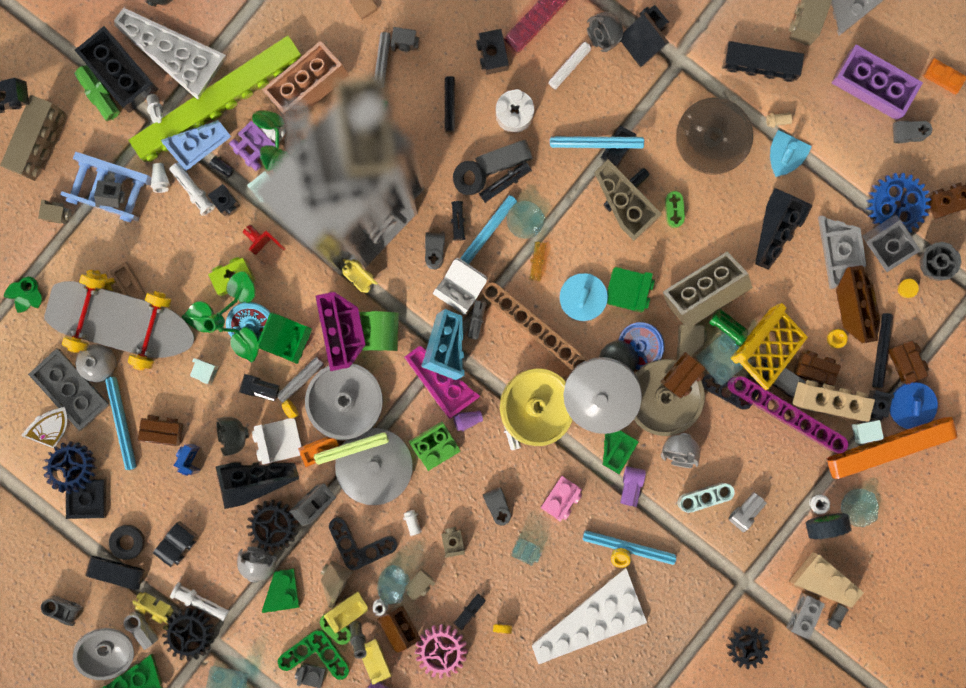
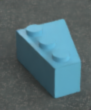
M446 309L436 315L421 367L454 380L464 376L462 358H464V352H462L463 325L461 315Z

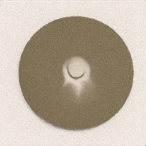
M655 360L647 363L635 373L641 386L642 400L639 412L634 420L642 429L654 435L671 436L687 430L696 422L703 410L705 393L701 380L699 382L695 381L691 386L692 391L686 397L683 396L681 399L660 382L678 360Z

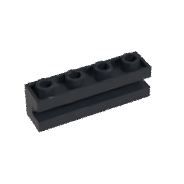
M728 41L725 46V59L723 60L722 68L727 69L731 73L741 71L749 76L759 74L764 75L767 79H775L777 77L783 78V81L794 82V80L796 81L801 76L804 53Z

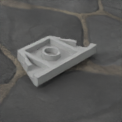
M832 0L831 6L833 7L834 19L837 22L838 35L840 36L883 0Z
M819 216L818 222L829 288L834 289L839 285L847 267L867 266L861 229L853 225H846L841 221L828 219L825 216Z

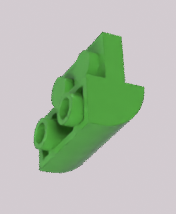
M386 311L359 312L366 344L362 351H398L399 313Z
M443 421L409 441L428 471L461 452Z

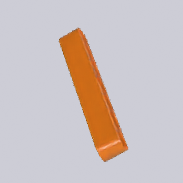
M943 417L884 437L882 440L872 441L829 456L827 463L831 477L834 479L843 478L954 440L958 437L953 417Z

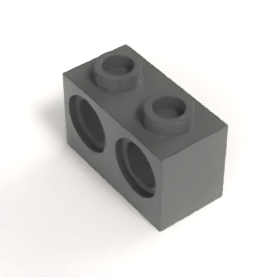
M324 483L317 484L290 512L301 525H308L337 497Z

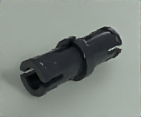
M463 201L451 202L453 240H465L464 223H466V218H464ZM457 213H459V229L457 222Z

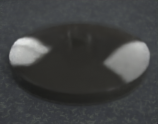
M706 98L694 103L684 112L676 129V145L681 157L690 167L704 174L718 175L732 171L746 159L753 144V128L749 117L737 104L723 98Z

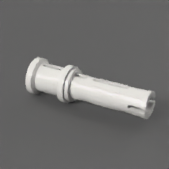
M179 162L170 167L169 170L187 191L190 201L199 208L200 214L202 216L209 214L216 206L205 196L206 192L196 186Z
M180 582L176 584L170 595V598H176L184 602L186 606L192 605L221 621L225 620L229 612L228 609L197 595L196 590H189L181 586Z

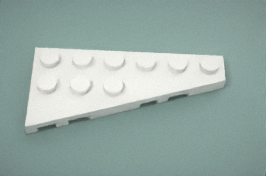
M125 8L121 10L114 20L115 27L198 100L226 60L225 54Z
M626 567L532 644L538 664L647 623Z

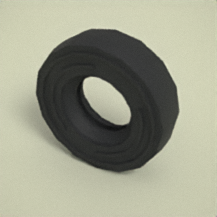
M475 161L460 163L453 173L455 188L464 195L479 193L486 183L484 168ZM469 170L475 175V181L472 185H467L464 181V175Z
M123 525L116 528L109 538V548L112 554L122 560H130L137 557L145 545L143 533L132 525ZM124 535H129L134 540V545L129 550L123 549L120 545V539Z

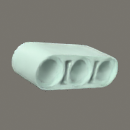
M718 483L681 495L678 498L677 504L682 511L691 513L729 501L734 497L735 493L731 485ZM722 487L728 488V494L725 497L720 495ZM708 492L710 500L703 503L701 497L703 493ZM686 498H690L692 505L685 509L683 501Z

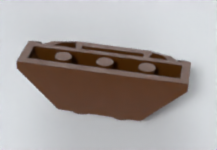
M863 265L847 267L836 289L843 328L862 344L878 341L880 316L873 283L865 272Z

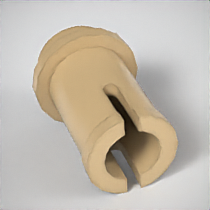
M790 112L775 115L770 113L766 117L767 126L775 128L778 125L792 124V115Z

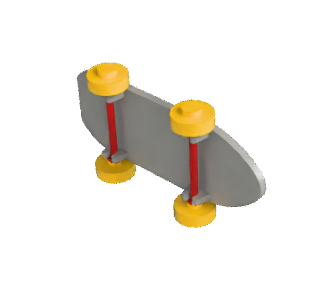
M91 272L88 275L81 274L79 282L65 281L57 283L52 287L44 317L52 328L68 335L63 337L62 345L71 352L87 351L89 345L87 341L134 353L129 354L127 362L133 365V368L144 371L145 368L152 369L154 360L148 357L164 358L174 356L188 350L194 342V334L189 325L177 313L167 308L170 307L172 299L165 297L166 294L163 292L154 291V293H147L145 300L104 289L106 280L101 279V275Z

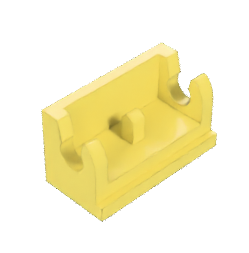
M357 592L325 614L324 617L336 634L366 613L368 607L359 592Z
M375 639L366 643L367 655L362 660L371 683L374 685L391 677L392 673L378 640Z

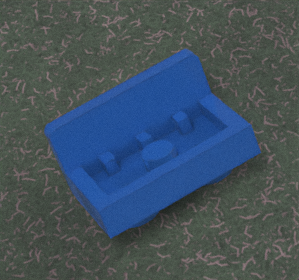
M187 444L179 448L176 454L178 458L174 464L178 468L177 471L188 476L189 474L193 475L201 471V469L192 465L200 449L199 446Z

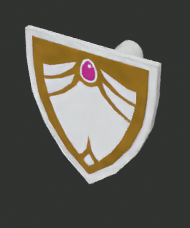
M65 407L37 416L22 436L54 448L63 436L67 426Z

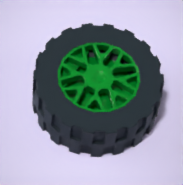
M845 513L824 515L805 522L808 537L814 540L838 537L852 531L849 515Z

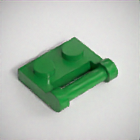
M721 308L713 313L709 323L721 329L735 340V344L740 347L747 339L749 330Z

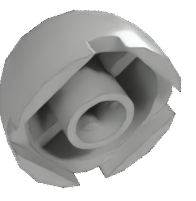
M94 344L89 345L87 351L79 352L75 364L81 377L87 381L98 383L105 381L106 378L113 375L117 362L116 356L111 349L103 345Z
M681 433L680 435L671 436L665 441L661 457L665 461L667 458L673 460L671 462L672 465L692 468L693 464L696 467L698 466L701 450L698 443L691 438V435Z
M251 546L248 547L247 551H243L242 548L238 552L237 557L239 573L250 582L262 581L273 573L277 556L275 553L272 556L269 554L270 550L265 552L264 548Z

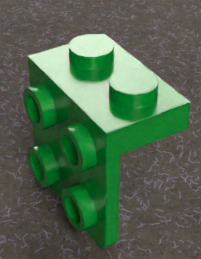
M618 267L613 268L607 290V304L640 313L644 311V308L648 309L650 298L647 297L648 292L653 289L655 279H652L653 273L645 272L642 274Z
M272 312L268 316L258 340L257 348L298 364L306 343L310 338L312 328Z

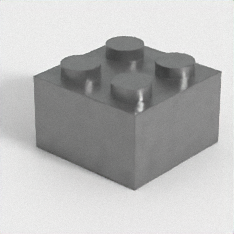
M896 214L862 236L886 272L921 251Z

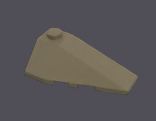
M609 159L594 172L620 228L633 241L646 232L661 217L662 214Z
M334 561L329 565L325 564L320 573L323 575L321 583L328 607L331 609L336 604L352 574V571Z

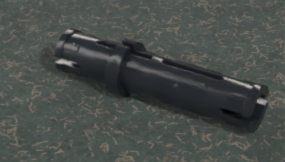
M525 161L514 170L507 171L508 174L478 194L483 202L486 203L513 183L517 184L518 180L531 172L532 169Z

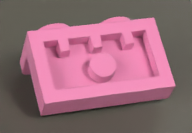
M561 475L540 508L560 522L562 519L566 520L572 511L569 508L573 502L577 504L580 500L582 489Z

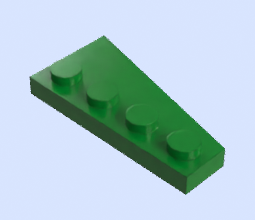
M149 655L142 662L136 664L102 688H163L154 655Z

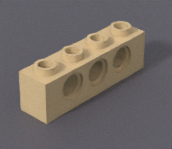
M806 380V383L798 382L792 405L856 420L870 421L875 400L868 398L867 393L856 391V394H851L852 390L841 387L837 391L834 390L835 386L827 384L819 387L817 382Z

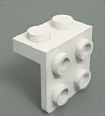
M456 258L433 294L465 315L477 299L488 278L460 258Z
M294 418L254 426L255 431H252L254 442L258 443L259 450H256L258 460L262 461V465L300 456L298 448L302 447Z

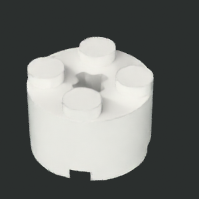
M519 89L507 91L501 95L496 104V120L499 126L508 132H522L529 127L534 115L532 99ZM512 109H514V110H517V109H518V114H516L515 112H514V113H511V110H512Z

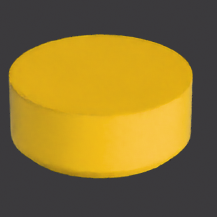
M905 279L898 284L897 290L901 297L912 298L918 293L919 287L915 280Z
M841 329L832 330L827 335V343L832 348H842L848 340L847 334Z
M289 399L282 403V408L289 418L293 419L299 415L297 408Z
M617 548L612 552L611 562L613 565L622 568L630 564L631 554L628 550Z
M494 624L493 632L512 634V626Z

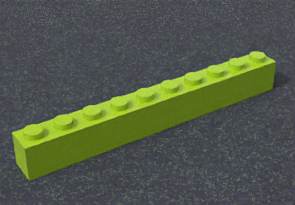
M286 36L205 89L199 100L195 97L191 98L165 115L161 123H153L128 141L140 159L145 163L155 160L159 153L168 151L161 142L162 139L206 125L205 123L211 119L216 120L222 115L223 111L233 109L237 106V102L250 98L255 90L266 87L269 81L278 77L302 57L290 37Z

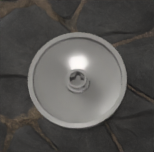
M593 358L579 364L570 373L564 387V404L568 414L580 427L594 433H613L625 428L635 419L641 406L642 391L638 378L628 366L611 358Z
M352 364L350 368L330 371L329 366L323 368L313 377L305 395V408L311 423L322 434L337 440L355 439L367 433L378 421L383 406L382 391L377 380L368 370L356 364Z
M372 428L364 435L346 440L342 444L345 445L383 432L388 435L389 442L336 459V477L341 488L350 498L359 503L367 505L388 503L397 498L410 481L413 467L410 451L405 442L389 430Z

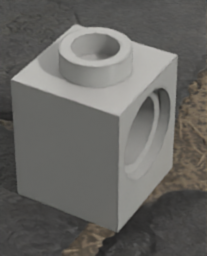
M369 93L348 112L352 119L350 121L351 125L359 132L363 129L367 134L387 115L386 109Z

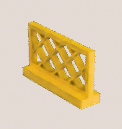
M783 303L770 307L747 336L745 342L731 357L735 364L740 362L765 390L771 387L808 338L785 313L787 308ZM781 318L786 323V329L780 328L779 320ZM771 331L775 332L776 341H770L769 333ZM781 332H787L788 342H782ZM792 332L799 336L798 342H793ZM760 344H765L766 354H760ZM771 345H777L778 355L771 353ZM782 345H788V355H783ZM750 357H755L756 367H752L748 362ZM761 357L767 358L768 368L761 366ZM772 358H778V368H773ZM762 371H768L769 380L767 382L762 376Z

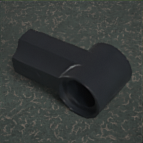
M244 374L239 389L240 393L276 401L280 385Z

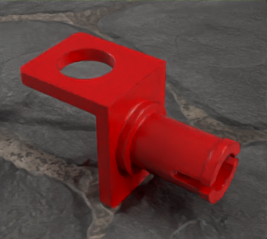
M252 225L246 227L251 233L246 229L243 230V234L253 242L249 250L255 255L271 239L282 250L286 249L267 231L261 235Z

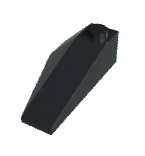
M774 188L766 205L755 265L770 269L782 253V246L787 240L791 241L794 237L792 233L795 229L804 224L813 206L812 204Z
M234 462L215 466L224 509L245 505L299 479L295 463L259 465V463L253 462L252 465H242L241 462Z

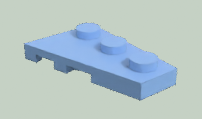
M217 120L162 139L161 142L184 170L187 171L228 140L231 135L220 121Z

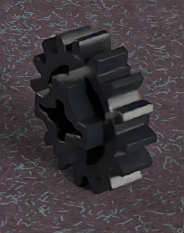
M748 625L746 630L740 626L738 633L734 630L732 631L734 634L733 638L728 637L731 644H726V647L731 650L727 654L733 656L731 659L733 663L738 661L737 666L740 668L744 664L747 670H749L750 665L756 669V663L759 662L763 665L762 658H768L765 651H769L770 648L765 646V644L769 641L762 639L765 634L763 632L758 633L759 629L756 627L751 631V627ZM757 639L760 643V649L756 645ZM745 645H747V646L750 645V646H751V649H750V650H749V649L746 650L744 647H745ZM736 646L739 648V657L736 653Z

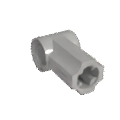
M753 492L741 507L736 508L732 512L728 520L742 532H745L751 527L754 518L767 503Z
M134 611L124 619L125 629L133 634L144 650L159 640L145 621L144 614ZM131 617L138 620L139 624L137 626L131 623Z

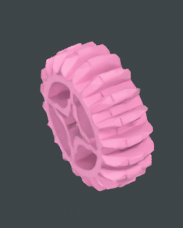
M440 624L438 631L434 625L432 626V633L426 629L425 634L427 637L421 634L420 637L423 642L419 641L416 643L420 648L415 649V653L421 654L416 657V661L423 660L419 667L424 668L427 666L425 673L428 674L432 670V677L436 676V672L440 673V678H443V672H446L447 677H450V670L456 674L458 670L455 666L462 668L463 664L460 661H466V657L461 655L466 654L468 651L465 648H461L466 646V641L459 642L463 635L460 634L456 637L455 635L458 630L454 629L451 633V626L449 625L446 630H443V624ZM440 636L451 639L455 644H445ZM434 638L435 648L426 653L425 647L427 643ZM439 645H440V647L442 648V650H445V649L447 650V651L444 652V658H443V655H441L440 652H439V653L436 652V651H438ZM457 649L458 653L455 660L448 664L447 655ZM429 658L440 660L443 666L433 664L429 661Z

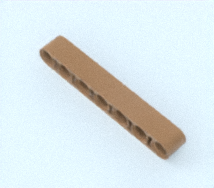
M488 283L485 285L483 294L491 304L572 371L576 368V361H587V358L498 284ZM494 287L498 293L496 296L490 297L486 293L487 289ZM508 299L512 302V307L504 309L501 306V302ZM520 311L525 312L527 319L522 322L518 321L516 314ZM539 324L541 332L534 334L531 331V325ZM546 337H555L556 344L554 346L547 345ZM562 348L570 350L571 355L569 358L566 359L561 356L560 351Z

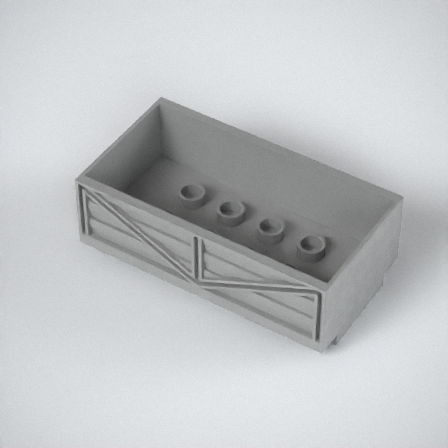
M337 102L311 129L323 188L362 181L368 185L372 193L370 202L363 206L331 213L311 214L303 204L292 150L251 192L342 276V268L347 265L343 262V259L358 260L366 268L416 216L417 210L414 200L425 188L412 141L390 121L389 127L396 173L350 179L347 175ZM303 154L300 158V162H309L311 159V154ZM308 176L305 179V185H313L316 177ZM363 188L355 191V198L361 199L366 195V190ZM336 193L332 197V202L335 204L341 203L344 195ZM319 198L312 199L310 201V208L319 207L321 200Z

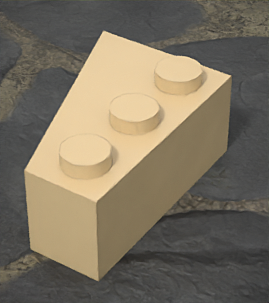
M814 552L789 580L790 583L851 608L864 593L824 558Z

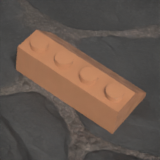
M320 41L262 90L285 117L284 108L288 102L299 101L308 111L335 88V82L344 81L349 75L339 60ZM293 110L291 117L298 118L302 110Z

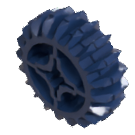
M69 441L67 445L61 443V448L55 446L54 453L48 452L51 457L50 459H44L48 465L43 466V469L47 471L43 475L45 478H49L46 482L52 485L54 490L58 489L61 493L66 491L68 494H71L74 490L77 493L79 492V486L85 489V482L92 483L89 477L96 476L92 472V470L97 468L95 464H92L96 461V458L91 457L93 452L91 450L87 451V446H81L79 442H76L74 445L72 441ZM75 453L81 455L83 464L76 461ZM72 464V465H73L72 469H70V471H68V470H67L68 466H70V465ZM57 471L63 472L65 482H61L58 478Z

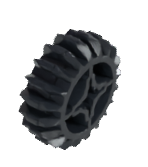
M275 500L270 501V506L267 501H264L263 507L259 504L256 506L258 512L255 510L251 511L254 517H248L247 520L253 523L247 525L246 528L252 529L248 536H255L251 542L259 541L257 548L264 545V551L266 552L269 546H271V552H275L277 546L278 550L282 551L283 545L287 548L290 546L288 540L291 542L295 541L292 534L297 535L299 532L293 528L299 527V523H293L296 518L291 516L290 511H287L289 504H285L282 508L281 500L278 501L277 506H275ZM275 510L270 520L260 519L264 512ZM280 513L286 518L288 527L280 522ZM274 520V525L277 526V528H275L272 532V527L269 526L268 523H272ZM258 525L266 530V539L261 535ZM276 532L286 533L282 540L272 541Z
M188 607L185 611L183 609L178 610V614L174 612L171 615L172 618H168L166 621L168 625L163 626V629L167 632L163 633L162 637L167 638L163 644L170 645L167 651L174 650L173 657L180 654L179 660H183L185 656L187 661H191L192 656L197 660L199 659V654L204 656L206 654L205 650L209 651L211 649L209 643H213L215 639L210 636L215 635L216 632L210 631L214 624L207 623L211 619L210 617L203 618L205 615L204 611L198 615L197 608L192 612L191 608ZM190 619L186 627H176L180 620ZM197 623H198V624L200 625V627L202 628L203 635H202L201 632H199V631L197 630V628H196V624H197ZM188 630L190 631V635H192L189 639L188 634L185 633ZM175 636L181 639V645L177 642ZM192 641H202L198 648L188 649Z

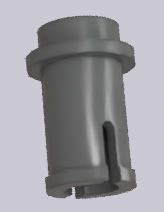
M837 604L830 619H827V625L836 630L839 627L841 628V623L849 609Z

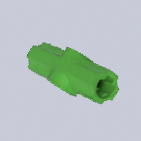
M87 65L76 69L75 77L85 89L84 93L90 102L97 107L106 121H110L118 117L120 111L110 98L109 91L98 80Z

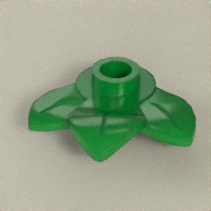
M24 277L20 282L11 283L4 292L5 298L15 299L17 313L27 311L30 306L39 308L42 303V295L38 291V282L33 277ZM31 283L32 287L28 290L27 284Z

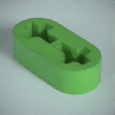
M678 191L670 192L665 198L666 221L672 228L680 227L685 220L683 196ZM673 195L676 199H679L676 203V208H673V202H669ZM674 211H676V216L680 218L677 224L670 219L674 216Z
M323 615L320 619L321 628L338 644H347L351 637L350 628L346 626L341 629V632H347V639H339L340 633L337 632L335 634L330 625H325L326 620Z

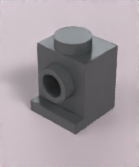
M393 27L390 45L392 51H396V48H399L400 51L410 52V50L415 51V48H419L420 37H417L416 30Z
M98 180L94 194L95 206L119 208L120 203L125 201V191H122L121 183Z

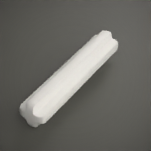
M583 42L549 80L548 84L553 89H557L591 51V46Z

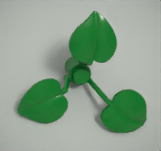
M266 110L253 112V122L262 129L275 130V146H263L260 150L262 163L265 169L269 171L288 154V152L279 149L278 127H283L285 122L275 112Z
M240 271L234 274L227 284V293L235 299L220 312L213 315L212 308L206 302L198 301L193 303L181 318L191 327L204 333H212L216 330L220 333L223 331L236 333L231 337L230 341L233 351L241 358L247 359L252 363L259 352V348H257L258 337L254 331L248 327H244L240 331L223 327L225 319L222 314L236 304L238 300L241 303L252 302L256 295L255 285L249 274L245 271Z

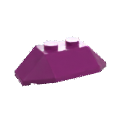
M335 292L315 295L330 371L350 368L366 345L359 309Z

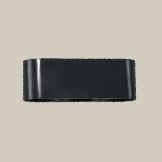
M90 556L85 576L121 587L139 590L145 570L110 559Z

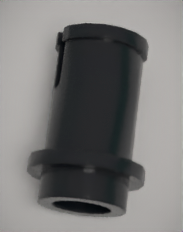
M214 156L209 163L212 170H217L227 179L235 170L222 161L220 156Z

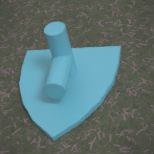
M777 130L770 148V162L775 177L786 175L799 167L808 156L812 146Z

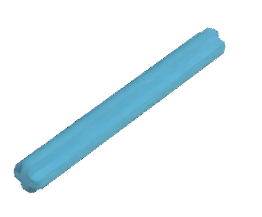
M550 137V147L644 148L645 143L643 137Z
M509 195L461 256V260L467 264L472 261L516 204L517 200L513 196Z
M108 377L105 379L124 466L126 470H132L137 466L117 378Z
M584 531L582 539L586 542L612 549L624 548L630 554L674 565L676 562V555L590 531Z

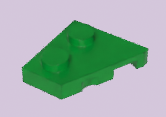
M620 430L606 433L602 465L620 475L639 441Z
M295 569L275 571L262 613L299 608L300 603Z

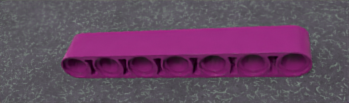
M734 376L729 379L728 388L735 395L827 450L837 453L846 451L848 441L844 436L745 377ZM738 380L742 382L740 390H737L735 387V383ZM754 390L758 391V398L756 400L752 398ZM770 400H773L775 405L774 408L770 410L768 407V403ZM789 409L791 416L789 419H786L784 414ZM805 419L807 426L802 429L801 422ZM822 429L823 436L819 439L817 433ZM836 439H838L839 446L837 448H834L833 443Z

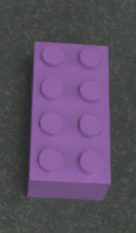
M855 45L849 51L831 82L895 120H899L905 115L923 82L858 45Z

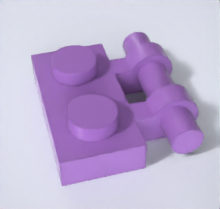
M250 121L238 133L243 140L238 143L233 139L229 145L237 155H240L245 160L248 167H252L257 171L261 167L257 162V159L260 157L261 148L267 145L275 146V144ZM248 145L255 151L251 155L245 150V147Z

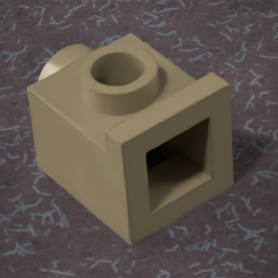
M41 199L38 218L47 222L67 225V221L71 218V209L63 207L64 204L50 203Z
M456 527L445 529V532L441 534L445 557L465 554L461 529L456 530ZM455 539L456 545H450L449 540Z
M421 568L406 586L407 594L413 600H416L420 595L424 597L431 589L429 584L434 586L436 580Z

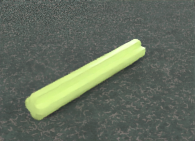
M383 432L314 455L316 464H322L389 442L388 435Z

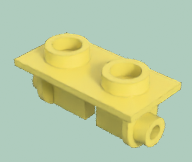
M343 259V262L347 264L342 268L343 275L353 282L361 292L367 293L370 290L371 284H378L372 278L373 275L362 268V264L359 261Z
M139 592L136 597L138 602L132 601L136 611L141 614L148 613L152 615V619L160 624L162 622L167 623V615L171 617L174 612L172 606L161 600L154 606L156 598L146 592Z

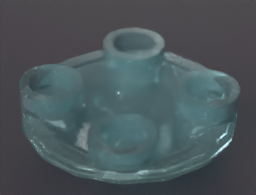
M521 201L515 203L509 209L506 223L514 236L521 239H529L541 231L545 216L536 204L530 201Z
M854 489L844 496L841 502V512L849 515L851 525L865 527L878 519L879 506L874 493L865 489Z
M388 566L379 576L377 591L384 603L399 604L403 599L406 585L409 582V576L399 566Z

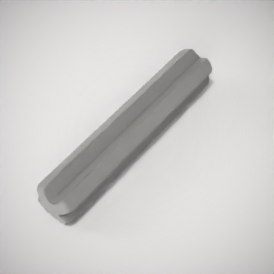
M387 32L380 33L375 76H382L383 83L385 82L391 38L390 33Z
M315 357L277 394L278 399L284 402L294 395L324 365L323 362Z

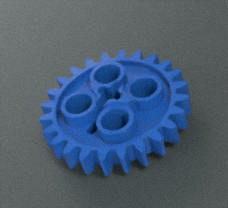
M893 173L892 179L889 175H886L885 182L879 179L878 183L880 186H872L875 192H868L872 199L866 200V202L871 203V206L867 207L866 210H872L868 217L875 218L872 224L879 223L880 225L891 218L894 212L900 219L901 212L905 211L907 219L902 223L907 231L911 233L912 226L918 229L917 222H925L922 216H929L925 209L931 208V206L926 205V202L930 201L931 198H925L929 191L922 190L925 184L918 185L919 178L912 181L913 175H908L905 178V173H901L899 178L897 173ZM892 186L897 189V194L894 197L889 194ZM910 193L915 196V201L912 204L907 200ZM899 201V203L902 204V206L897 207L895 202ZM885 204L890 208L889 213L886 215L882 213V207Z

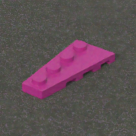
M419 346L404 358L448 419L480 397L463 381L459 379L454 380L421 367L426 350Z

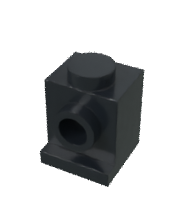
M656 5L651 8L646 7L641 11L640 15L647 13L661 32L667 28L669 21Z
M870 390L868 398L875 400L870 418L882 420L883 417H888L894 395ZM880 402L883 403V404H882V409H880V408L878 407V404H879Z

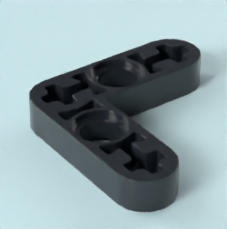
M761 359V364H765L764 368H768L767 360ZM756 361L753 363L752 367H756ZM762 371V376L766 380L769 375L768 371ZM748 372L746 378L749 379V380H750V379H755V378ZM706 374L701 379L705 391L734 407L746 410L752 406L749 402L747 405L743 404L741 406L740 397L734 393H731L730 397H724L721 391L723 387L728 386V382L718 376ZM713 378L712 382L716 385H719V382L722 383L718 387L717 393L715 392L716 387H707L706 379ZM754 390V391L752 392V393H753L752 398H753L754 400L756 399V397H757V395H758V391H757V390Z
M336 517L329 523L331 535L346 567L350 570L360 569L393 553L398 547L395 537L385 536L359 549L347 522L343 518ZM335 521L338 523L342 522V533L347 532L346 535H342L339 539L336 536L340 534L339 530H334L333 528ZM348 538L351 541L349 549L342 548V539ZM386 540H389V542L393 541L392 549L390 550L387 547L382 550L384 554H381L380 548L376 544L380 543L381 547L386 544ZM353 548L356 551L352 553L353 557L359 559L357 566L354 564L350 565V554L345 556V553L350 552ZM368 548L376 549L377 555L375 558H369L366 555Z

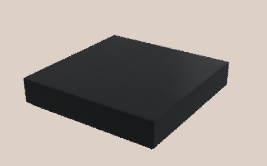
M643 13L623 32L621 43L640 67H643L669 43L647 13Z
M92 479V483L85 482V489L79 486V492L76 493L73 490L71 494L66 493V519L106 518V479Z

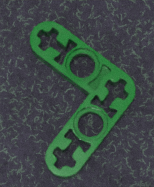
M316 629L285 651L277 661L278 667L281 670L289 671L316 652L335 679L343 680L350 672L347 661L327 633L321 629ZM314 634H316L317 636L322 635L323 638L321 639V642L324 645L326 642L329 644L322 649V651H320L319 649L322 646L319 641H314ZM299 645L307 647L308 652L306 655L298 653L297 648ZM327 649H331L335 653V657L331 660L326 659L324 656V652ZM294 653L295 658L291 660L290 666L288 664L283 665V657L288 659ZM337 658L340 659V661L337 662L339 667H345L344 674H338L336 672L338 669L336 664H334L333 667L330 665L337 660Z

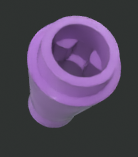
M480 410L457 413L456 416H453L457 431H465L477 423L483 422Z

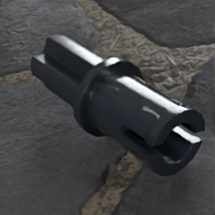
M477 594L467 607L464 606V611L453 623L463 630L470 620L476 617L475 614L486 602L485 598Z

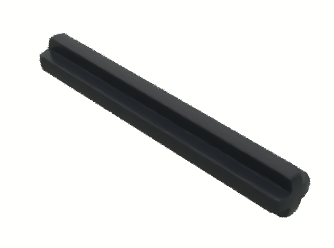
M883 313L881 317L872 387L874 388L884 387L893 323V314Z

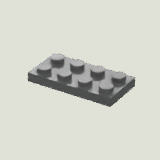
M58 348L28 374L58 408L65 407L67 418L79 431H82L110 405L89 381L80 376L73 363Z

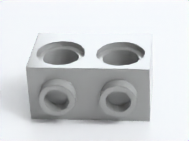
M801 592L786 628L810 640L825 603Z

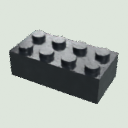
M105 26L75 49V52L128 113L144 102L148 95L158 90L155 84Z

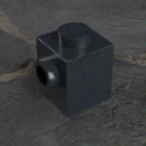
M224 184L208 195L224 216L234 214L238 210L237 207L240 206Z

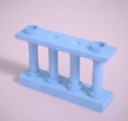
M75 152L73 159L78 161L80 166L71 193L62 191L60 195L66 197V201L77 205L80 202L96 207L94 194L97 181H103L105 175L110 172L115 174V183H121L122 185L126 178L133 180V187L124 212L109 206L100 205V207L96 208L120 215L121 220L130 223L132 220L138 221L139 217L133 215L132 212L141 186L143 187L144 184L150 186L151 177ZM92 166L97 168L96 171L98 173L87 200L78 197L86 171Z

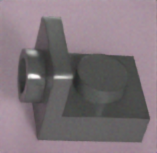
M303 663L301 668L296 670L295 679H297V686L303 684L321 688L326 668Z

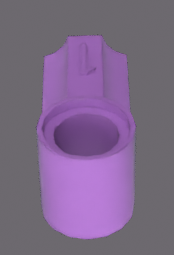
M626 466L623 476L624 486L620 500L621 504L637 507L640 489L645 480V470Z

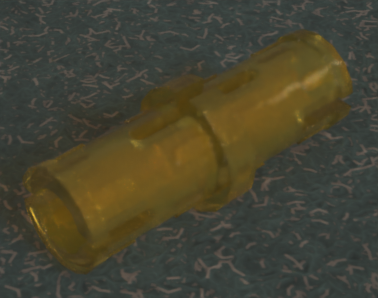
M535 242L533 258L530 260L532 266L529 280L541 281L547 244L542 242L540 246V242Z

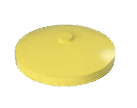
M546 369L525 370L514 376L504 388L500 400L501 419L506 430L517 441L531 446H545L559 440L569 429L573 419L568 414L564 404V387L566 382L558 374Z

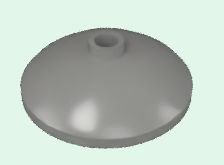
M110 628L93 630L82 636L76 643L73 650L74 666L83 676L93 680L115 678L125 672L131 665L134 656L133 644L128 636L118 630Z

